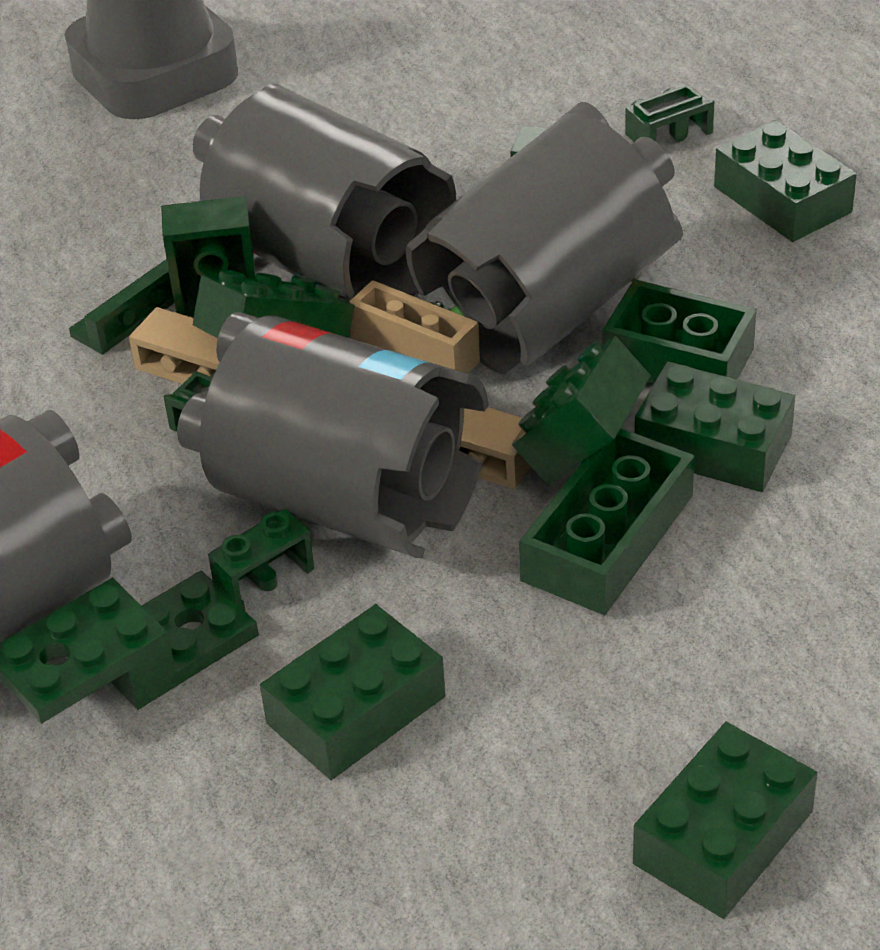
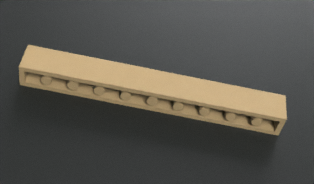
M156 307L129 336L135 369L183 384L195 371L208 376L215 374L220 363L216 352L218 338L193 326L194 318ZM488 407L485 412L464 409V425L459 451L482 462L478 478L508 488H517L531 467L512 446L513 441L521 431L518 423L522 417Z

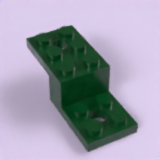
M202 570L143 605H140L112 577L0 643V679L41 724L110 682L139 710L259 635L257 622ZM189 622L201 623L198 628L193 630L180 628ZM55 657L68 658L63 664L58 666L46 664Z

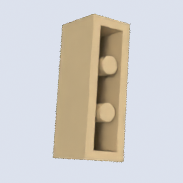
M373 280L349 301L355 304L350 328L351 339L464 373H469L480 362L478 322Z

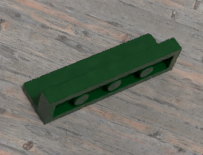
M167 259L69 328L70 337L103 355L130 336L156 307L166 310L173 305L174 298Z

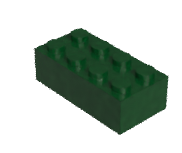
M620 428L616 437L611 442L582 461L519 540L520 581L606 615L692 498L695 455Z

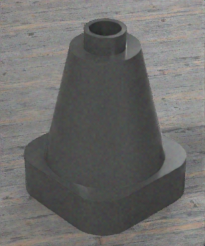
M87 0L86 16L74 21L65 32L74 78L107 111L120 118L144 119L156 116L219 91L232 84L238 76L233 30L205 6L203 0Z

